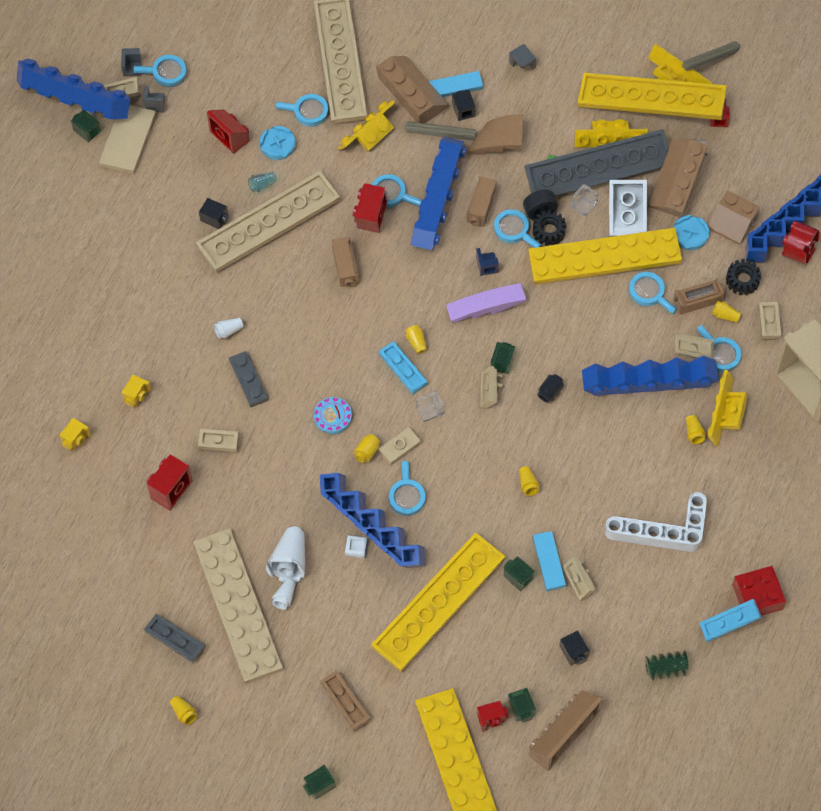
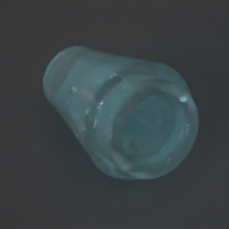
M274 172L255 174L248 178V185L252 192H260L276 182Z

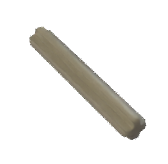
M734 41L683 61L682 67L685 71L717 60L739 51L740 44Z
M406 122L405 131L410 133L475 140L477 135L476 129L417 122Z

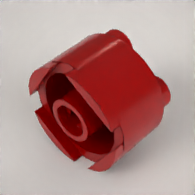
M794 221L790 234H786L783 239L782 245L785 247L783 248L782 255L799 263L806 264L811 260L816 250L814 246L815 242H819L820 230Z

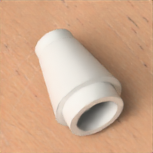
M240 318L218 321L214 325L215 333L219 339H225L243 328Z
M286 579L272 596V604L276 608L285 610L291 605L296 586L295 582Z

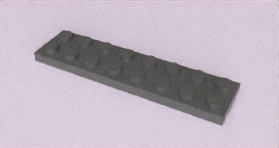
M664 129L528 164L524 166L531 193L547 189L557 196L606 183L609 180H617L662 168L669 148Z

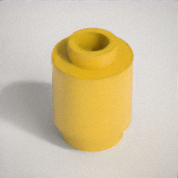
M372 434L364 436L353 450L355 459L361 463H368L379 449L380 440Z

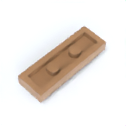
M337 670L320 680V684L353 732L370 721V717Z

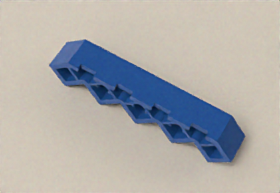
M33 59L18 61L17 82L22 89L28 90L32 88L37 90L39 95L48 98L51 96L58 97L59 102L71 106L74 103L78 104L82 110L91 113L98 111L103 113L104 117L108 119H128L130 99L125 91H107L104 85L99 82L85 84L81 76L76 74L62 76L58 68L52 66L40 68L36 60Z
M443 137L440 140L439 152L433 163L431 178L429 177L425 190V198L422 199L418 221L415 222L411 246L433 250L439 244L441 235L438 234V230L441 224L446 221L447 212H444L445 206L453 198L454 191L451 190L455 179L458 180L460 169L457 167L459 161L466 154L467 147H464L465 141Z
M821 175L812 184L807 185L795 198L784 204L777 213L766 219L759 228L748 234L746 262L748 260H751V262H765L767 246L783 247L782 242L786 231H790L794 221L804 224V216H820Z
M704 355L691 362L676 357L664 364L649 359L637 366L622 361L610 368L595 363L582 370L584 391L594 396L707 388L719 381L716 360Z
M340 473L320 474L321 495L329 500L355 526L372 539L377 546L394 559L399 566L405 568L425 567V548L421 545L405 546V529L401 527L385 528V511L381 509H366L365 493L346 492L345 475Z

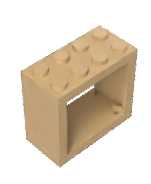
M814 319L811 322L803 323L799 330L794 333L790 332L784 337L774 374L819 424L821 422V325Z

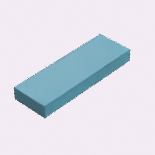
M479 71L429 81L442 97L452 96L453 93L460 90H470L472 92L483 89Z
M394 341L378 351L380 357L412 395L428 385V381Z
M552 531L533 535L532 538L546 591L565 588L566 583Z
M751 599L699 624L706 641L710 642L762 619L755 600Z

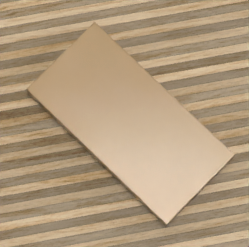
M129 105L128 119H115L101 155L99 166L134 174L153 125L156 111Z

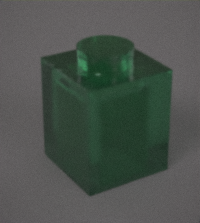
M85 110L74 115L71 120L73 131L88 143L101 132L99 121Z
M497 342L491 359V366L497 369L498 372L509 374L515 356V346L507 342Z
M518 556L514 560L510 559L503 567V576L520 592L534 579L535 571Z
M524 688L508 694L507 701L515 721L527 722L533 719L536 708L528 689Z
M325 765L304 777L305 785H303V788L307 795H312L315 800L336 788V782Z

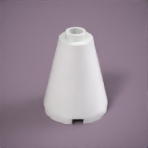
M296 526L285 530L266 564L267 573L271 577L274 575L279 577L281 582H284L286 579L299 582L300 578L305 576V534Z

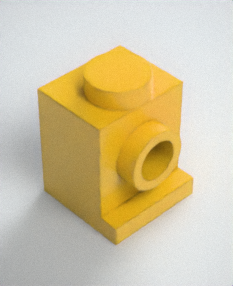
M132 374L121 392L123 401L128 406L137 407L139 402L145 399L147 392L150 393V382Z
M72 418L59 436L62 446L70 451L81 446L85 441V436L89 438L91 433L88 426Z

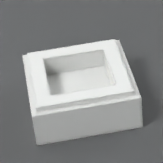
M348 535L345 556L365 558L367 538Z

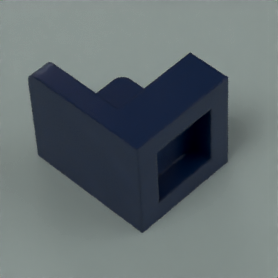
M476 248V260L480 276L498 273L499 262L498 258H495L494 252L481 254L480 248Z

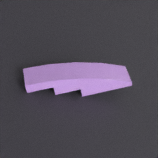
M519 283L462 298L447 304V309L451 321L456 323L470 316L475 319L489 312L496 314L525 302L527 299L523 286Z

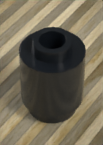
M556 374L548 375L539 387L537 396L542 401L550 403L564 387L563 379Z

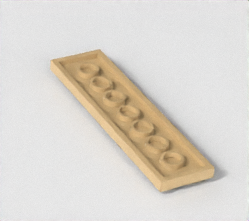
M349 0L314 1V9L331 123L365 120L367 111Z
M318 171L196 242V246L215 273L339 202L340 196L322 172Z
M230 528L193 541L245 684L282 671L283 667Z

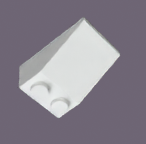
M609 180V236L647 232V180Z

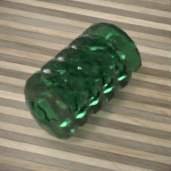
M685 650L682 655L679 651H676L674 657L669 652L666 658L664 654H659L658 659L655 655H652L650 660L647 656L644 658L647 675L650 676L652 681H654L656 674L660 680L663 678V673L666 674L668 679L671 677V672L676 677H678L679 671L684 676L687 674L688 657Z

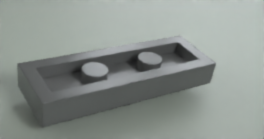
M244 351L229 357V362L250 408L267 402L268 397L247 352Z
M155 614L144 629L147 634L191 663H194L205 649V645L158 614Z

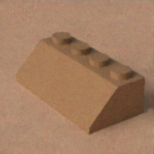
M391 56L376 66L378 78L417 123H426L449 107V104L407 56Z
M672 139L648 207L680 218L684 216L707 153V144L691 139Z
M583 690L578 695L575 693L568 701L569 706L565 710L562 708L556 714L554 723L546 725L540 739L535 738L529 745V756L549 771L600 712L602 699L599 696Z

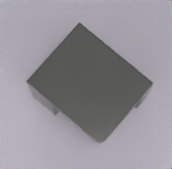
M523 44L509 52V63L513 67L518 64L520 68L529 65L533 70L536 68V57Z
M140 48L122 49L121 68L123 77L141 76V73H134V66H141Z
M145 86L143 99L145 109L164 113L165 94L150 93L149 86Z

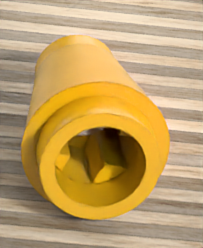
M717 301L712 311V315L715 318L735 323L738 322L741 315L740 312L724 301Z
M419 325L407 328L405 330V337L416 353L421 354L427 351L423 329Z
M690 415L686 417L687 439L694 445L704 442L706 432L697 416Z
M529 466L521 467L519 469L521 491L526 496H533L539 492L540 484Z
M175 696L170 700V705L180 723L187 726L197 719L196 709L180 698V696Z

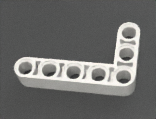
M695 492L690 496L687 505L685 527L612 516L606 521L605 535L608 539L688 552L697 551L703 535L706 497L699 492ZM693 502H699L701 506H694ZM690 520H697L699 524H692ZM616 526L618 530L613 531L609 527ZM636 529L638 533L633 534L629 530ZM649 532H655L658 536H650ZM675 535L677 539L673 540L670 539L668 536ZM688 538H695L697 542L692 543Z

